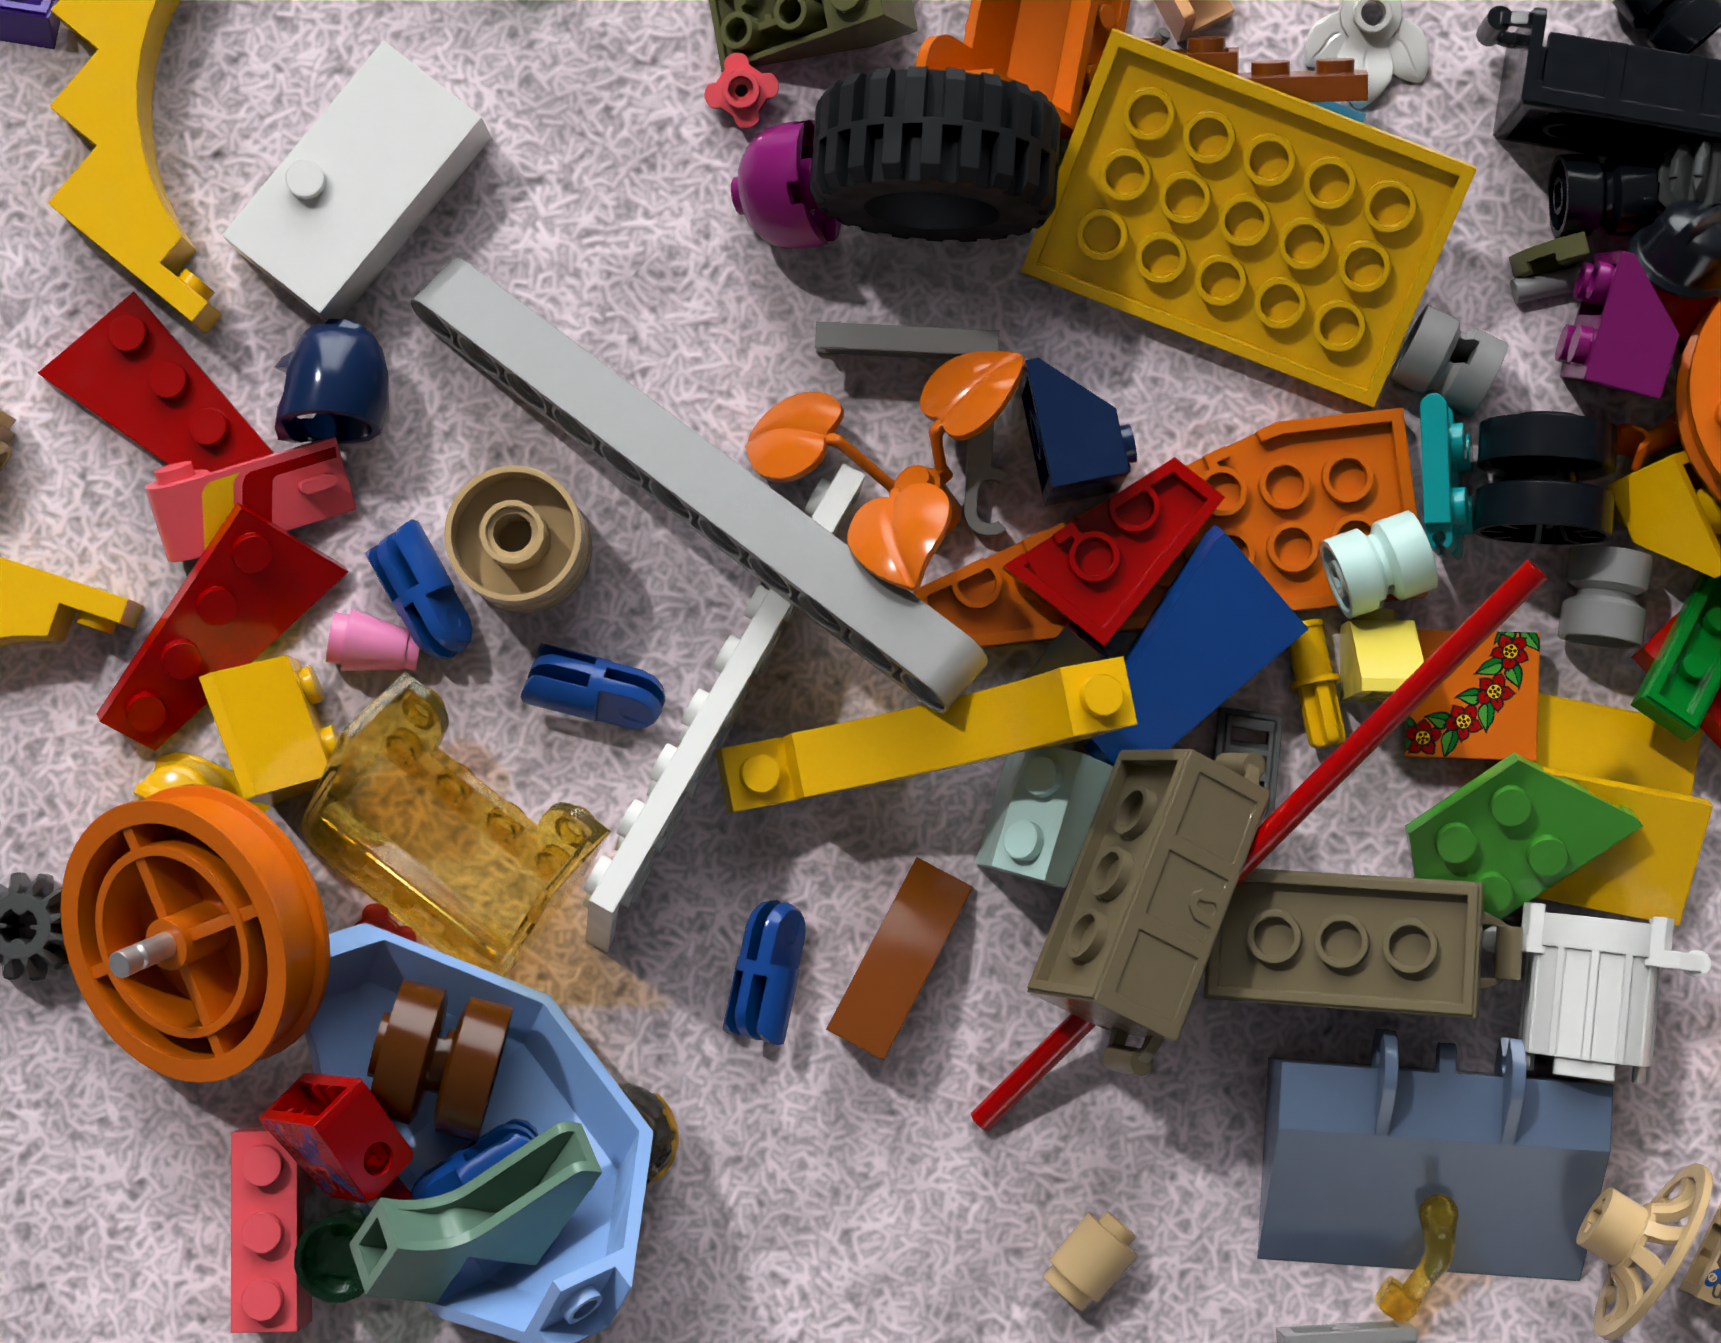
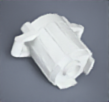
M1524 902L1521 925L1523 927L1522 952L1527 954L1518 1039L1523 1040L1526 1070L1534 1069L1535 1054L1553 1056V1074L1615 1082L1616 1064L1633 1066L1631 1082L1645 1084L1647 1067H1652L1661 968L1681 970L1693 977L1703 976L1711 968L1710 957L1700 950H1693L1688 953L1672 951L1674 919L1653 916V918H1649V924L1607 918L1545 912L1546 904ZM1489 927L1483 932L1482 946L1490 953H1495L1496 927Z

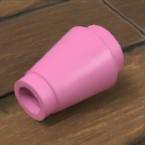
M351 608L350 615L338 612L333 614L326 662L340 664V671L403 669L416 671L420 648L414 642L407 628Z

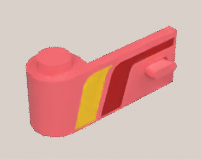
M335 436L213 472L204 469L194 470L191 461L174 463L155 470L154 476L156 481L145 486L157 529L169 562H182L200 558L237 502L286 531L357 510Z

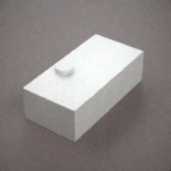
M383 40L222 236L241 256L326 322L328 319H343L492 137L483 118Z

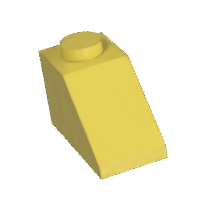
M1377 609L1357 616V620H1348L1340 625V702H1384L1424 662L1414 620H1396L1395 610Z

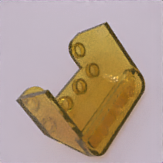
M404 672L342 730L302 819L301 832L303 838L318 857L438 951L506 977L579 885L611 831L598 822L587 809L566 802L552 805L544 813L538 825L529 819L517 805L506 801L475 777L474 773L467 766L456 762L438 748L449 726L445 704L435 691L423 686L407 672Z

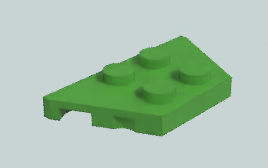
M1513 752L1405 825L1409 855L1413 866V878L1482 882L1485 885L1484 912L1503 919L1523 906L1524 902H1529L1643 825L1631 809L1622 805L1617 807L1589 793L1586 787L1565 777H1556L1544 771L1541 765ZM1483 925V931L1492 925Z

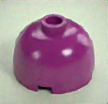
M815 120L787 122L764 130L747 146L740 160L738 177H734L731 182V197L736 212L739 215H745L750 227L769 244L781 248L821 247L822 245H828L830 241H835L839 236L841 223H838L835 217H827L823 214L810 193Z

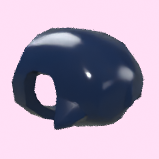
M328 319L324 324H315L300 335L294 350L283 356L274 367L286 373L284 392L277 406L275 431L278 440L302 443L307 441L314 442L331 436L336 437L338 444H354L372 440L381 433L389 408V377L381 346L367 328L350 319ZM316 414L313 418H297V416Z

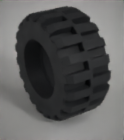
M891 67L875 69L874 73L864 74L862 72L852 74L845 81L837 80L831 84L817 102L810 193L817 207L827 217H835L838 223L848 227L858 226L862 231L874 234L886 233L896 238L909 239L912 237L943 242V240L977 242V239L999 240L1006 239L1008 235L1012 234L1017 236L1030 233L1032 228L1038 229L1043 226L1056 208L1061 118L1053 103L1049 102L1047 96L1040 91H1030L1028 85L1016 80L1004 81L1000 79V76L982 72L979 75L967 73L965 69L956 68L933 70L928 69V67H909L907 70H894Z

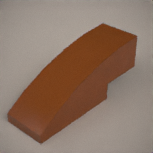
M916 857L826 1030L884 1060L944 946L973 886Z

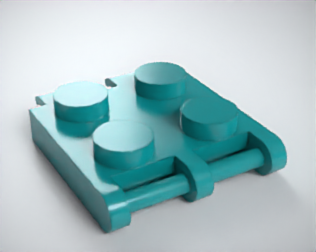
M1430 393L1420 403L1423 513L1426 536L1431 549L1442 561L1447 560V556L1444 553L1445 548L1456 560H1460L1463 555L1464 535H1474L1473 496H1468L1467 488L1462 486V472L1473 471L1472 437L1470 433H1466L1464 422L1459 423L1458 419L1454 416L1444 397L1437 393Z

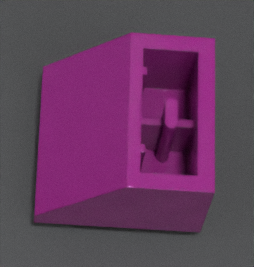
M1622 250L1595 253L1592 264L1584 262L1576 279L1573 299L1581 302L1574 326L1566 324L1558 340L1555 361L1563 363L1560 376L1631 395L1661 399L1680 334L1634 253Z

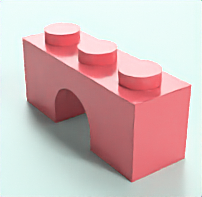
M248 1126L231 1132V1333L298 1332L312 1322V1256H306L303 1244V1211L308 1192L312 1191V1178L264 1126Z

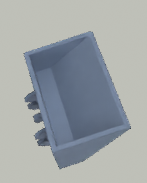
M1389 1029L1375 1030L1370 1064L1268 1057L1257 1259L1580 1281L1587 1250L1576 1243V1238L1586 1214L1600 1196L1611 1152L1613 1085L1588 1079L1526 1075L1523 1040L1506 1037L1500 1038L1494 1073L1456 1070L1457 1047L1455 1043L1439 1042L1437 1044L1435 1069L1398 1066L1397 1033Z

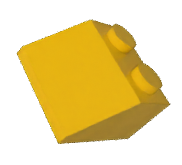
M289 655L210 672L199 677L245 800L273 806L343 778L338 763L347 760L345 748L335 726L331 724L324 727L316 704L324 701L325 698L320 681L311 665L302 668L299 660Z

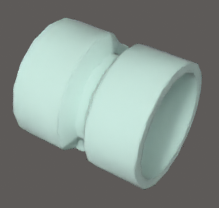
M1409 510L1374 522L1371 526L1370 535L1366 536L1356 528L1320 542L1321 558L1328 583L1338 606L1348 619L1383 608L1384 599L1389 594L1403 601L1438 587L1437 566L1430 543L1419 520Z

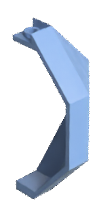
M368 923L358 924L329 934L330 965L326 991L313 1022L305 1031L314 1074L361 1078L371 1090L373 1077L367 1076L375 1039L384 1013L392 1012L404 979L447 989L448 1006L442 1038H446L450 1028L456 1029L464 1006L471 996L514 1006L499 1069L479 1137L512 1119L528 1121L537 1129L539 1135L561 1122L581 1123L602 1171L593 1188L587 1193L563 1227L559 1236L555 1238L537 1265L468 1257L461 1271L453 1278L437 1303L425 1302L435 1317L519 1343H577L608 1328L632 1288L653 1130L550 995ZM426 1091L418 1114L410 1125L392 1121L413 1151L412 1162L398 1175L410 1192L414 1183L425 1171L473 1142L435 1132L434 1114L438 1094ZM356 1202L367 1217L372 1210L370 1206L365 1203Z

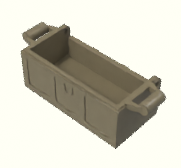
M1194 749L1121 750L1118 754L1027 987L1028 993L1100 1028L1111 1031L1109 1046L1105 1048L1102 1056L1103 1063L1109 1070L1139 1076L1147 1075L1153 1068V1057L1164 1040L1176 1042L1179 1039L1270 798L1271 791L1259 785L1260 777L1265 772L1266 767L1265 760L1259 753H1221L1215 761ZM1128 1035L1145 1037L1142 1047L1125 1046Z
M1255 868L1235 888L1205 967L1204 999L1476 1019L1479 1017L1480 990L1496 986L1507 979L1521 980L1523 927L1509 926L1501 919L1484 912L1485 885L1482 882ZM1483 925L1496 926L1494 978L1481 977Z

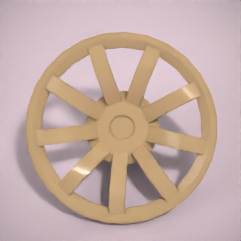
M1698 1163L1686 1166L1664 1185L1650 1203H1646L1643 1206L1616 1189L1609 1187L1601 1193L1589 1209L1579 1228L1576 1243L1608 1263L1609 1272L1601 1288L1593 1319L1594 1331L1604 1340L1612 1341L1633 1328L1649 1311L1674 1277L1698 1233L1710 1201L1713 1178L1709 1168ZM1681 1184L1677 1196L1669 1201L1668 1196ZM1689 1216L1687 1224L1683 1227L1663 1225V1223L1676 1222ZM1646 1242L1676 1247L1666 1264H1664L1645 1244ZM1634 1262L1653 1279L1652 1285L1645 1294L1642 1280ZM1616 1301L1612 1311L1605 1316L1607 1304Z

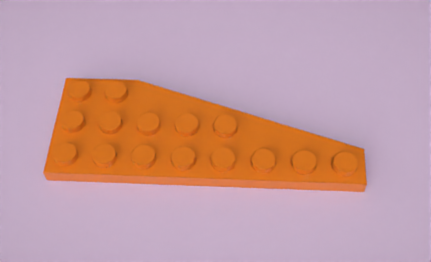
M1403 407L1275 422L1256 431L1253 435L1227 447L1223 446L1204 455L1201 459L1186 465L1225 496V498L1116 633L1142 630L1204 533L1214 524L1230 537L1295 613L1340 608L1325 574L1320 552V542L1356 528L1366 536L1370 535L1371 526L1374 522L1407 510L1414 513L1418 519ZM1103 503L1087 509L1050 529L1033 534L985 559H979L920 587L918 592H913V594L965 632L981 648L1055 640L1069 622L1002 568L1022 553L1025 554L1050 538L1060 529L1071 522L1077 521ZM1428 592L1408 598L1406 600L1424 598L1428 596ZM1392 594L1387 595L1386 599H1384V603L1400 601Z

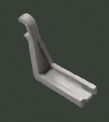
M816 321L815 348L816 353L952 359L970 352L999 351L1000 330ZM994 422L980 434L967 439L964 518L970 529L983 536H995L1007 530L999 521L991 524L985 523L977 515L978 488L980 484L985 481H994L1000 484L1009 476L1005 471L992 467Z

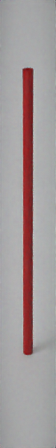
M1527 559L1258 827L1236 887L1548 579L1534 563ZM1070 1014L971 1112L974 1122L981 1129L990 1131L1096 1025Z

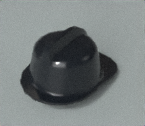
M1695 200L1674 202L1667 206L1651 225L1642 228L1630 239L1628 252L1636 255L1652 285L1665 293L1683 299L1704 300L1721 293V204L1714 207L1696 202Z

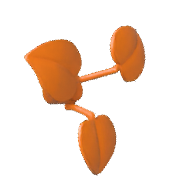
M1011 351L970 352L950 359L930 376L921 393L919 405L925 417L935 421L929 428V438L935 465L933 469L922 465H913L903 470L894 481L844 437L834 433L844 417V409L834 397L822 392L795 394L768 410L755 425L748 437V444L745 448L749 461L762 478L776 483H787L796 481L812 472L824 459L827 445L843 452L889 492V498L873 499L861 506L855 513L847 532V541L851 552L864 568L879 579L899 588L918 592L931 558L945 535L958 524L962 514L961 505L946 485L953 477V473L946 464L942 441L943 435L946 431L952 439L962 441L970 439L987 429L1003 412L1015 393L1025 371L1024 364L1026 359L1021 354Z

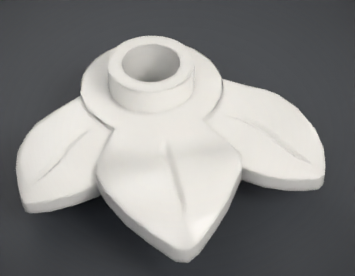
M1342 0L1338 12L1319 19L1311 28L1305 44L1304 62L1306 66L1316 68L1317 59H1355L1354 69H1367L1368 101H1349L1355 108L1361 109L1372 103L1382 94L1391 81L1392 75L1413 83L1423 82L1429 64L1428 45L1423 31L1416 24L1402 17L1403 12L1400 0ZM1368 1L1376 2L1382 10L1381 20L1374 26L1365 23L1361 16L1362 8Z

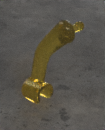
M1443 1194L1427 1197L1419 1206L1418 1213L1425 1243V1252L1419 1265L1404 1283L1393 1276H1388L1375 1295V1302L1380 1309L1396 1321L1405 1322L1415 1316L1421 1305L1422 1297L1450 1268L1454 1259L1458 1208L1450 1197Z

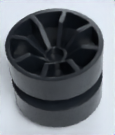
M1532 411L1496 416L1481 421L1479 424L1477 467L1490 474L1513 480L1493 482L1476 489L1474 534L1497 541L1545 545H1582L1600 543L1612 539L1615 494L1599 486L1578 481L1598 479L1616 471L1617 425L1598 418L1558 411Z

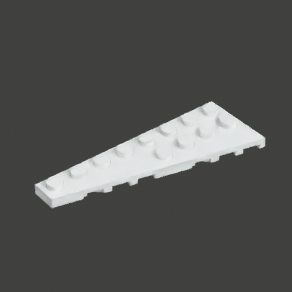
M843 463L832 482L825 478L819 481L806 505L805 512L813 515V520L837 537L860 495L866 475ZM763 582L757 587L744 612V616L752 619L742 638L739 639L731 634L716 658L713 669L721 674L712 690L708 693L699 689L687 707L681 720L684 727L678 738V741L681 742L680 745L676 748L667 743L656 760L649 775L652 782L646 794L649 796L646 803L635 799L625 813L616 834L620 835L615 846L616 855L613 860L602 855L585 883L583 890L587 894L582 903L583 906L588 908L585 941L606 953L609 952L615 941L619 906L622 905L629 909L634 902L636 903L653 868L654 863L651 861L655 852L661 854L667 847L684 814L685 809L682 807L686 799L692 800L716 757L715 750L722 747L742 710L741 705L751 686L748 680L752 674L758 676L760 672H763L780 637L781 630L778 628L783 621L788 623L797 610L794 605Z

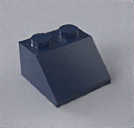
M1040 358L1026 360L1024 364L1025 371L1019 383V389L1044 506L1118 492L1131 472L1130 463L1137 462L1136 445L1130 424L1120 426L1117 410L1114 406Z

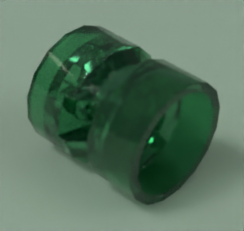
M346 1207L333 1212L313 1223L301 1235L295 1249L294 1269L300 1284L311 1296L327 1303H345L365 1293L349 1243L367 1218L360 1207Z

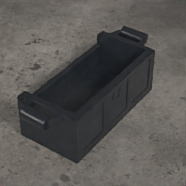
M1495 6L1488 12L1477 29L1476 37L1482 45L1494 46L1497 44L1506 47L1493 135L1496 136L1495 139L1583 154H1596L1597 156L1607 158L1613 153L1649 152L1654 158L1656 166L1662 163L1664 150L1678 146L1682 142L1691 141L1699 143L1708 139L1712 142L1721 143L1720 59L1557 32L1549 33L1547 45L1543 47L1547 9L1539 7L1534 8L1531 12L1510 11L1505 6ZM1510 26L1518 27L1515 32L1507 31Z

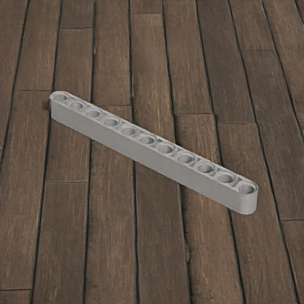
M459 257L453 258L411 300V306L416 315L437 336L930 709L938 713H945L988 664V658L983 649L965 632L909 590L889 584L870 573L855 558L847 544L469 262Z

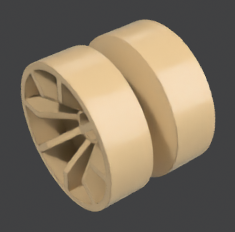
M511 465L485 471L470 480L460 490L453 500L446 517L445 546L454 570L481 597L503 610L515 613H536L553 608L568 599L577 590L589 569L592 556V538L588 523L567 490L553 477L540 470Z

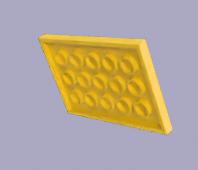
M1113 28L1058 170L1056 208L1044 225L1036 229L1020 272L1374 408L1477 168L1470 163Z

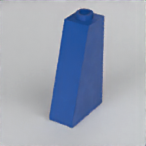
M1216 524L1204 533L1124 656L1138 724L1092 737L1084 745V748L1091 757L1114 767L1121 750L1170 749L1308 630V627L1237 545Z

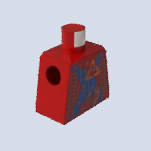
M303 1073L258 1118L263 1126L322 1191L330 1197L365 1203L371 1209H373L380 1197L398 1200L411 1199V1192L398 1175L412 1162L413 1151L361 1078Z

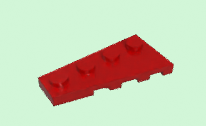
M237 502L96 713L99 722L156 751L208 703L199 680L200 676L251 663L349 571L335 559Z

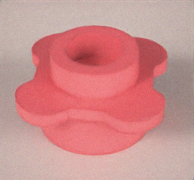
M733 53L725 58V70L716 83H711L706 87L704 96L709 107L712 109L722 108L734 117L738 127L749 129L759 122V112L764 107L767 99L774 98L778 94L779 84L777 78L772 73H761L749 65L746 55ZM739 85H744L748 89L747 94L743 97L736 94V88Z

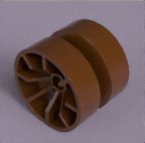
M404 979L392 1012L384 1013L378 1029L367 1076L373 1077L370 1091L391 1121L410 1125L417 1116L426 1091L436 1093L438 1095L434 1114L435 1132L477 1142L499 1069L514 1006L471 996L464 1006L456 1029L450 1028L446 1038H442L448 1006L447 989Z

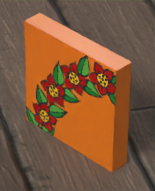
M1416 629L1424 662L1456 630ZM1494 631L1406 718L1405 757L1501 761L1515 752L1536 762L1540 633Z

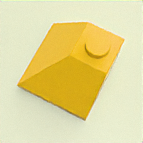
M1685 450L1672 454L1607 484L1609 491L1615 494L1614 515L1618 523L1625 530H1628L1633 543L1713 578L1721 576V503L1699 479L1690 464Z

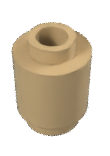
M1106 1211L1100 1219L1088 1212L1049 1258L1052 1266L1043 1277L1068 1302L1080 1311H1083L1092 1300L1099 1303L1138 1257V1254L1130 1247V1244L1137 1236L1109 1211Z

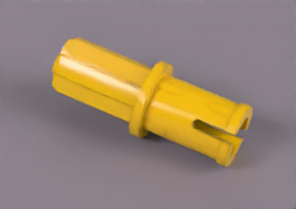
M1323 619L1304 620L1302 622L1308 627V630L1288 647L1295 679L1289 686L1290 691L1298 692L1308 744L1312 748H1327L1343 743L1346 738L1335 686L1336 683L1341 681L1340 674L1333 673L1323 629Z

